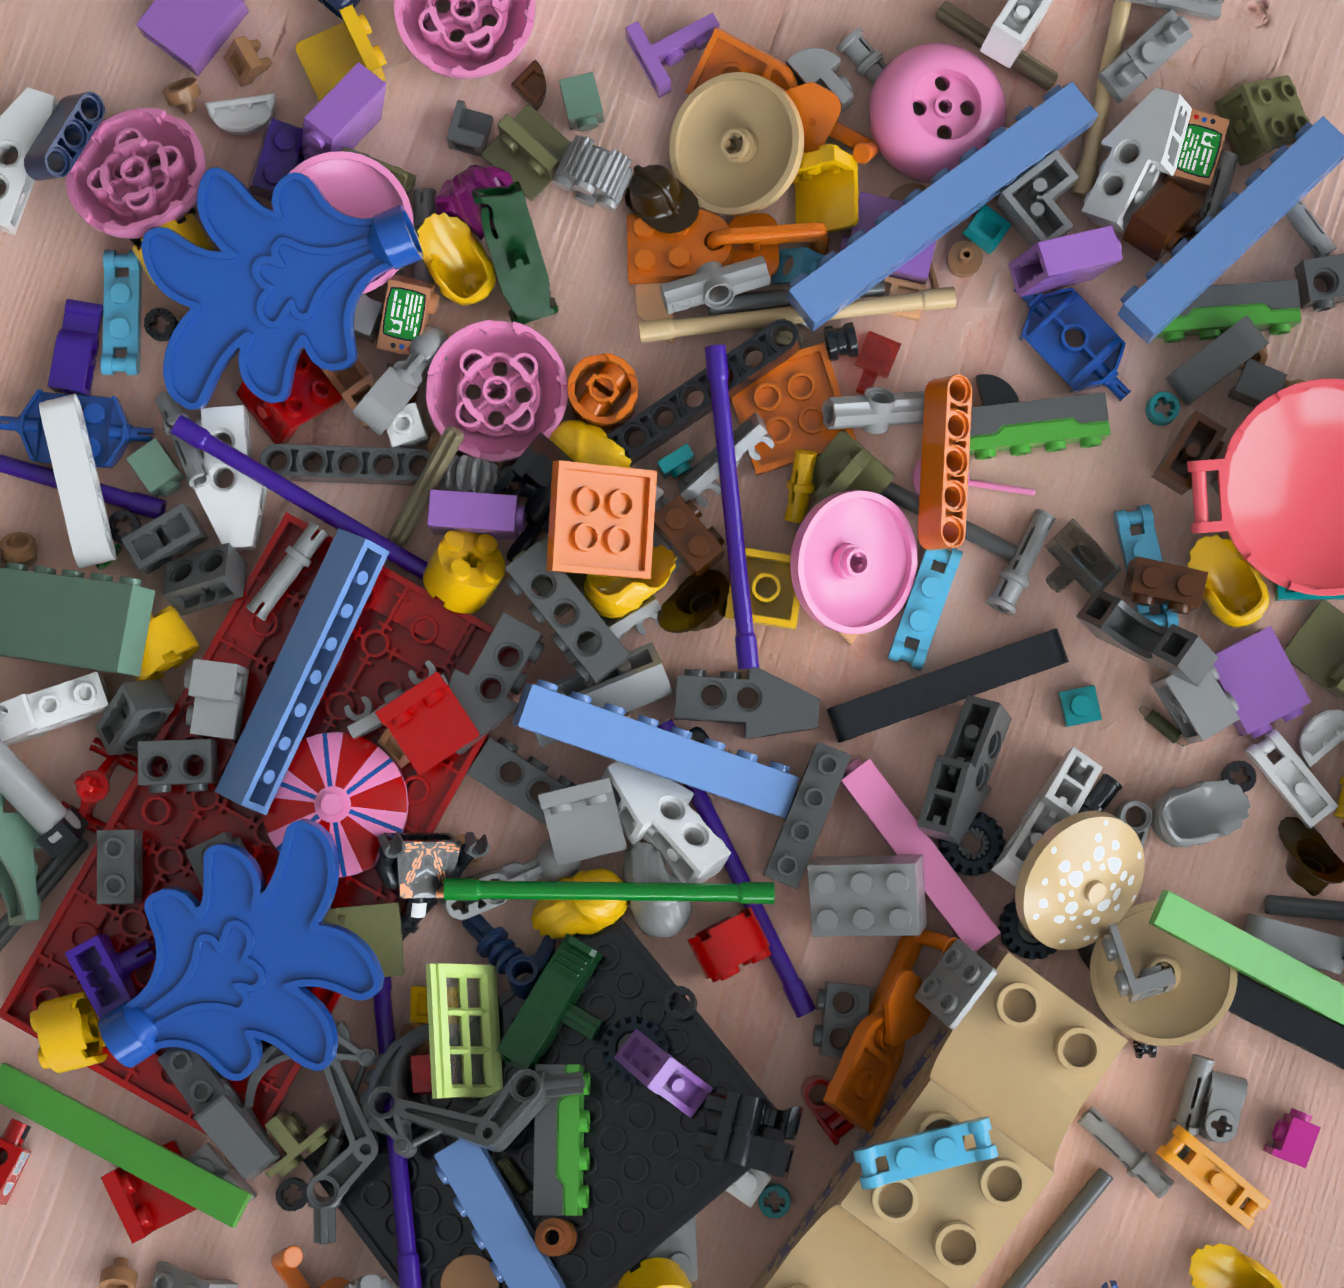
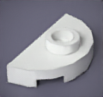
M273 93L208 102L205 105L210 118L221 130L232 135L246 136L260 131L269 123L275 112L276 96Z
M1322 711L1311 717L1302 728L1298 741L1299 752L1307 767H1311L1344 739V711Z

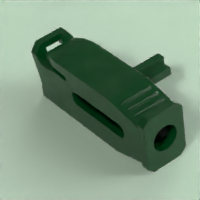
M519 181L511 183L506 187H483L471 191L475 204H479L482 230L504 299L507 300L508 305L511 307V310L508 311L511 322L525 324L556 314L558 307L554 297H550L549 277ZM488 205L490 206V214H491V217H492V220H493L495 229H491V227H490L489 208H488Z
M568 933L565 935L562 943L545 967L496 1051L500 1053L502 1060L519 1070L531 1069L534 1071L535 1064L539 1062L540 1058L550 1048L563 1024L590 1040L594 1038L595 1034L597 1035L603 1021L575 1004L602 959L603 955Z

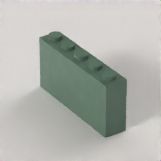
M7 562L6 568H0V656L140 677L155 590L141 587L142 580L120 576L118 583L112 582L113 576L91 573L90 579L84 578L85 573L63 569L62 575H55L56 569L34 566V571L31 572L28 571L27 565Z

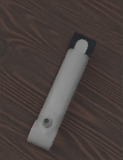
M0 706L1 722L8 715V709L5 706ZM0 739V793L40 834L36 842L54 859L77 842L90 823L73 805L66 809Z

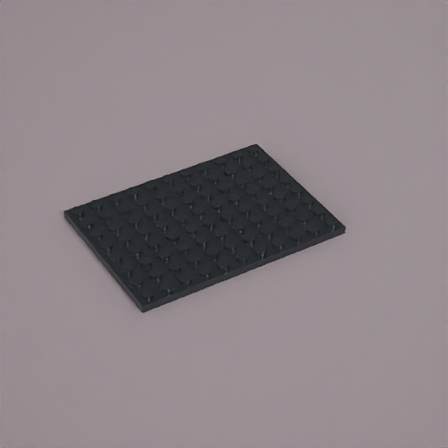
M621 917L614 924L594 934L581 935L576 933L573 936L603 955L575 1004L603 1021L600 1030L590 1040L563 1024L552 1045L537 1063L580 1064L585 1066L584 1073H590V1094L584 1095V1110H589L590 1129L589 1132H584V1148H589L590 1163L589 1169L583 1170V1185H588L589 1187L588 1208H583V1216H533L534 1118L505 1150L494 1152L492 1156L497 1162L508 1156L530 1188L519 1197L503 1175L535 1232L539 1224L549 1218H564L575 1227L577 1241L574 1248L562 1256H549L567 1288H610L628 1270L631 1271L752 1169L713 1158L712 1153L695 1146L699 1128L704 1127L718 1131L721 1116L704 1112L706 1099L690 1118L643 1083L622 1081L608 1071L607 1066L602 1061L601 1045L603 1046L604 1042L602 1039L604 1033L607 1034L609 1031L608 1027L612 1023L615 1024L619 1021L618 1019L622 1017L628 1018L631 1015L650 1019L664 1031L666 1040L669 1043L668 1054L713 1088L710 1093L727 1094V1091L763 1098L768 1100V1107L776 1109L697 1010H695V1013L690 1018L685 1020H677L666 1013L663 1007V998L670 988L677 985ZM528 973L520 981L530 979L533 974ZM511 988L498 998L500 1043L526 999L515 996ZM675 994L672 997V1000L675 1001V1003H670L672 1010L679 1009L683 1013L689 1008L686 1003H690L686 996L681 997L679 994ZM476 1016L469 1022L470 1046H481L480 1016ZM460 1030L449 1039L450 1046H461ZM454 1054L457 1085L463 1084L461 1054ZM471 1054L472 1084H483L482 1054ZM501 1059L504 1088L512 1075L519 1069ZM412 1071L407 1073L408 1101L464 1113L478 1106V1101L483 1099H432V1094L413 1093ZM535 1081L526 1084L523 1092L524 1097L531 1096L535 1092ZM481 1112L475 1116L483 1117L485 1114ZM412 1123V1140L431 1129ZM763 1126L759 1133L760 1137L780 1142L786 1140L782 1132L776 1128ZM345 1129L341 1136L344 1141L340 1150L349 1143ZM376 1131L380 1141L377 1156L350 1186L341 1199V1205L337 1207L396 1286H399L397 1268L398 1249L387 1136ZM442 1133L418 1145L415 1155L407 1158L416 1251L419 1255L422 1288H441V1278L444 1270L454 1259L460 1256L478 1255L487 1259L490 1263L493 1261L487 1249L481 1250L473 1239L471 1230L474 1229V1226L468 1215L463 1218L456 1209L452 1200L456 1194L449 1183L444 1185L435 1171L434 1166L438 1162L434 1155L459 1140ZM328 1140L303 1160L312 1174L316 1173ZM327 1180L318 1181L329 1196L334 1193L332 1183ZM551 1230L549 1234L552 1245L559 1241V1234L556 1230ZM505 1281L499 1282V1288H508Z

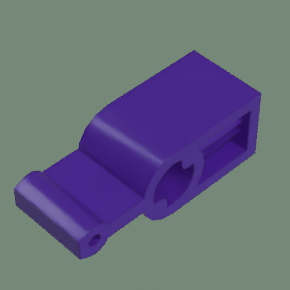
M71 299L66 300L62 329L59 330L56 338L47 385L53 391L90 396L99 348L98 332L103 315L102 304Z

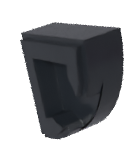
M980 374L975 377L982 406L1019 402L1016 392L1005 380L988 374Z

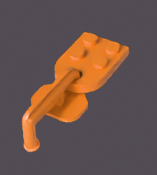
M719 27L714 29L685 93L690 95L701 84L721 74L731 72L756 74L777 84L794 102L803 124V152L817 151L820 146L825 145L830 136L853 148V157L858 163H867L878 154L879 148L873 139L837 121L841 112V103L834 92L815 82H808L798 86L793 72L785 63Z
M699 210L697 219L690 227L681 232L670 234L655 230L636 214H627L629 285L671 282L695 275L698 268L707 262L716 261L727 266L762 255L765 259L769 275L772 277L779 268V244L812 242L809 249L826 256L829 253L827 227L820 222L777 225L776 220L766 213L736 216L727 224L719 215L710 211Z
M924 929L919 936H901L869 1006L868 1016L856 1027L848 1046L843 1051L842 1059L833 1079L828 1084L827 1092L823 1098L826 1104L858 1129L871 1132L902 1062L905 1041L922 1032L931 1014V1011L914 997L923 983V980L912 971L922 946L939 949L944 955L956 941V937H949Z

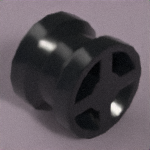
M853 322L845 323L843 327L836 329L832 326L824 327L825 345L830 361H837L840 356L845 355L850 358L858 357V344Z

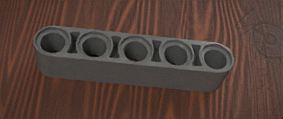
M273 444L263 450L260 462L271 469L270 464L273 457L279 454L286 455V466L281 470L272 471L289 481L415 486L419 476L412 474V465L420 459L428 461L431 454L426 450L409 448ZM312 456H321L323 459L321 468L315 472L307 471V460ZM347 457L358 459V467L352 473L341 471V464ZM381 459H392L394 467L391 472L384 475L376 472L377 463Z

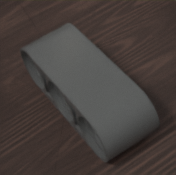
M1246 315L1176 369L1166 379L1188 406L1267 346L1269 342L1248 315Z

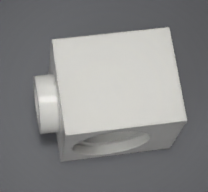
M415 402L405 405L386 428L392 448L411 449L429 442L420 410Z

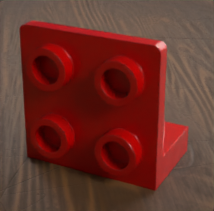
M303 348L296 366L291 395L284 402L269 403L260 399L249 390L244 381L236 392V395L274 444L289 443L300 425L338 405L342 400L340 393L319 366L312 362L305 348Z
M437 671L375 712L381 723L389 729L418 774L425 773L480 735L442 675Z
M175 1140L162 1145L183 1156ZM120 1167L101 1177L132 1244L145 1238L153 1231L197 1210L193 1206Z

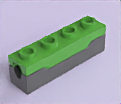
M1298 280L1209 286L1155 338H1164L1165 343L1181 342L1186 340L1185 336L1199 335V340H1214L1246 315H1248L1259 331L1269 330V335L1288 334L1291 332V329L1301 322Z
M1102 392L971 407L969 455H975V460H986L995 458L996 452L1010 451V456H1021L1032 453L1031 448L1045 447V452H1056L1067 449L1066 444L1080 443V448L1102 445L1101 440H1105L1111 434L1110 424L1108 423L1106 394Z
M535 1064V1071L546 1070L548 1075L582 1072L585 1088H583L584 1094L551 1097L550 1102L545 1104L534 1118L533 1216H583V1208H588L589 1187L588 1185H583V1170H588L590 1163L589 1148H584V1132H589L590 1112L589 1110H584V1095L590 1094V1073H584L585 1066L580 1064Z

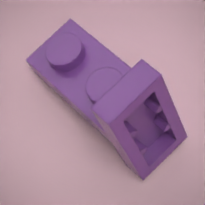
M712 12L652 45L638 21L625 27L626 40L659 98L671 92V80L663 65L672 66L685 58V53L695 48H698V50L705 49L714 29L719 27L720 24Z
M637 1028L614 1056L615 1060L654 1093L661 1095L690 1118L704 1102L707 1093L713 1090L709 1084L665 1052Z

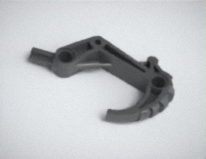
M334 1018L338 1035L337 1053L334 1061L323 1070L340 1115V1120L335 1134H331L328 1139L318 1169L311 1177L306 1192L308 1207L313 1208L314 1243L320 1244L336 1242V1207L341 1205V1199L347 1190L375 1159L380 1146L376 1131L367 1126L369 1122L364 1116L362 1105L359 1104L358 1090L367 1067L374 1064L376 1060V1051L370 1046L361 1048L351 1040L347 1024L343 1020L339 1022ZM271 1043L263 1046L261 1062L258 1068L249 1076L245 1107H252L254 1105L255 1092L263 1075L276 1064L291 1059ZM343 1060L358 1061L360 1063L354 1083L345 1068ZM345 1129L349 1143L340 1150L344 1141L341 1136ZM321 1180L329 1181L334 1186V1193L328 1197H321L315 1191V1183Z
M425 1024L407 1032L399 1040L396 1039L387 1047L385 1054H380L375 1060L377 1064L375 1070H369L364 1079V1082L368 1083L369 1086L367 1091L360 1094L359 1104L362 1105L364 1116L369 1122L367 1126L381 1134L390 1135L395 1141L393 1145L394 1151L404 1158L413 1157L417 1152L418 1145L441 1133L493 1152H501L512 1143L544 1105L550 1102L551 1097L584 1094L585 1081L583 1080L582 1072L548 1075L546 1070L533 1071L531 1069H521L512 1075L504 1088L479 1100L478 1106L464 1113L408 1101L407 1072L411 1062L410 1056H414L417 1049L429 1039V1024ZM536 1081L537 1087L535 1092L531 1096L524 1097L523 1092L526 1084ZM393 1097L394 1105L392 1109L384 1114L383 1105L385 1101ZM481 1112L485 1114L483 1117L475 1116ZM412 1123L431 1129L412 1140Z

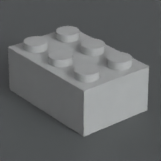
M923 854L818 856L807 865L812 937L919 936L926 928Z

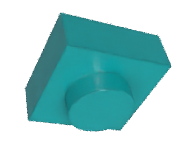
M985 204L976 212L962 234L990 255L1012 224Z
M685 444L659 460L657 468L664 479L671 475L674 479L679 478L692 469L690 463L694 461L695 455L688 444Z
M1095 685L1058 692L1065 727L1102 720Z

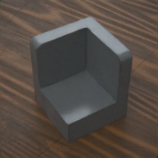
M457 100L446 138L449 148L482 157V152L486 148L493 124V117L467 109L465 101Z
M1248 359L1244 364L1236 386L1230 390L1228 397L1255 408L1267 397L1282 390L1288 374Z

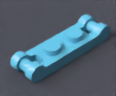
M104 250L102 375H114L115 372H126L127 375H139L142 265L132 250H129L128 254H117L116 250ZM118 268H129V277H118ZM116 349H127L126 358H116Z
M1150 504L1138 506L1137 510L1127 512L1125 509L1114 511V523L1126 573L1129 561L1137 556L1163 562ZM1140 524L1142 534L1131 536L1130 526ZM1134 603L1135 611L1150 621L1167 629L1172 624L1179 626L1177 613L1168 611V606L1159 604L1161 613L1151 615L1148 606Z
M952 548L951 551L947 549L931 551L925 549L887 659L894 662L902 660L910 663L911 668L922 670L963 551ZM934 560L946 564L943 573L931 569ZM906 637L919 641L916 650L904 646Z
M980 1117L854 1149L855 1162L860 1163L863 1174L860 1177L862 1189H873L884 1184L997 1157L996 1144L991 1143L988 1131L992 1129L989 1117ZM973 1134L976 1147L965 1150L962 1136ZM886 1156L889 1169L878 1171L875 1159Z

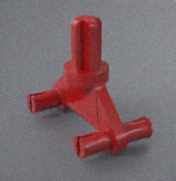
M95 737L92 742L102 748L91 744L89 750L105 757V761L98 767L97 771H86L79 778H76L74 782L76 792L81 798L80 808L75 807V809L90 823L86 829L96 834L97 830H102L99 827L104 829L107 823L94 817L93 810L97 803L108 795L110 790L109 780L115 768L121 765L135 773L138 770V767L132 764L138 765L137 757L131 754L109 756L99 737ZM64 800L61 802L66 809L72 806Z

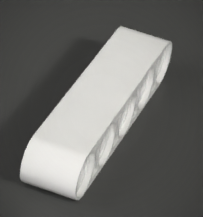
M70 394L40 402V415L76 564L81 569L116 560L115 546L80 401L76 394Z

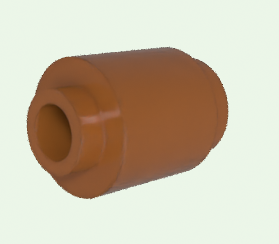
M564 1218L546 1219L539 1224L535 1232L536 1246L547 1256L565 1255L574 1248L577 1241L575 1227ZM551 1230H556L559 1234V1241L555 1245H552L549 1239Z

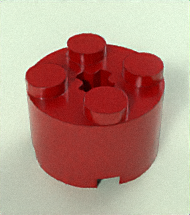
M751 906L738 911V915L734 917L728 916L696 933L694 937L687 939L706 979L711 978L713 983L719 980H726L739 973L738 965L741 963L743 966L750 963L754 964L771 955L768 948L771 945Z

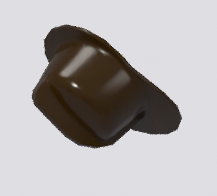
M636 165L634 167V175L625 194L628 208L650 227L659 232L671 234L681 232L690 227L697 219L699 213L698 199L693 192L675 178L668 168L662 165H648L643 168L640 165Z
M711 569L698 579L690 575L663 603L662 609L658 611L657 621L660 627L667 632L684 633L708 629L717 625L726 614V597L729 593V582L726 576L718 570Z
M1286 817L1280 821L1278 827L1279 837L1289 852L1285 869L1292 881L1303 887L1311 896L1319 895L1330 883L1337 884L1344 881V863L1314 827L1306 828L1302 821L1296 817Z

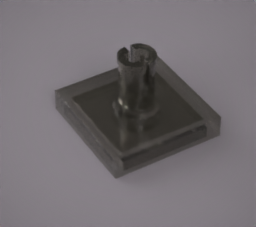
M1074 518L1044 545L1060 563L1046 577L1049 587L1057 593H1060L1071 582L1076 580L1094 599L1122 570Z

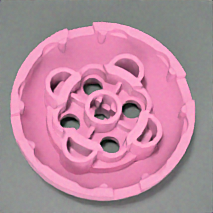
M394 0L397 29L409 52L417 61L431 71L455 79L485 77L509 65L528 42L535 20V0H445L451 4L449 11L446 13H440L436 9L437 4L442 0ZM471 12V15L464 17L462 13ZM486 17H493L497 20V24L494 26H482V22ZM461 31L465 36L462 41L453 42L450 40L452 33Z
M927 43L902 52L881 71L873 85L869 98L871 120L869 126L879 151L899 172L924 183H930V180L946 167L950 171L960 164L959 158L973 147H976L978 150L989 143L987 138L1001 126L1006 128V100L998 78L980 57L952 44ZM936 78L944 81L946 91H940L936 88ZM914 102H920L924 105L923 115L914 114ZM939 105L944 108V113L940 111ZM960 105L969 106L972 115L966 116L962 114ZM946 127L950 131V138H939L937 136V129Z
M139 108L121 112L98 125L71 171L66 175L68 197L77 213L94 229L117 238H143L145 233L152 228L160 227L175 219L179 222L193 208L197 201L200 181L206 172L204 150L192 127L182 118L178 119L166 114L165 110ZM151 162H161L157 167L150 166Z
M486 320L462 328L443 343L435 354L428 370L426 403L431 419L441 435L446 427L455 426L464 433V439L458 451L470 457L476 456L479 459H487L489 462L516 460L540 432L549 439L552 432L561 423L566 411L568 380L560 356L545 337L521 323ZM497 363L507 365L508 372L505 376L494 375L493 367ZM473 385L481 389V395L475 400L469 399L466 396V390ZM521 389H526L531 393V398L528 402L519 403L516 400V393ZM495 390H503L505 397L501 400L497 397L493 399L492 394ZM494 412H500L504 416V421L499 426H493L489 423V416Z

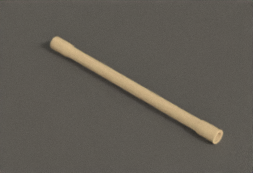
M1114 1L1099 73L1121 54L1132 2ZM1097 79L1092 107L1099 115L1093 125L1086 130L1080 162L1076 168V174L1079 177L1071 191V196L1085 200L1087 193L1092 190L1098 171L1097 162L1112 97L1099 79Z
M953 286L926 289L915 293L857 299L830 320L914 310L930 311L956 308V292ZM793 306L674 320L667 318L638 322L640 343L671 340L675 337L763 328L780 319L791 321L793 324L805 322Z

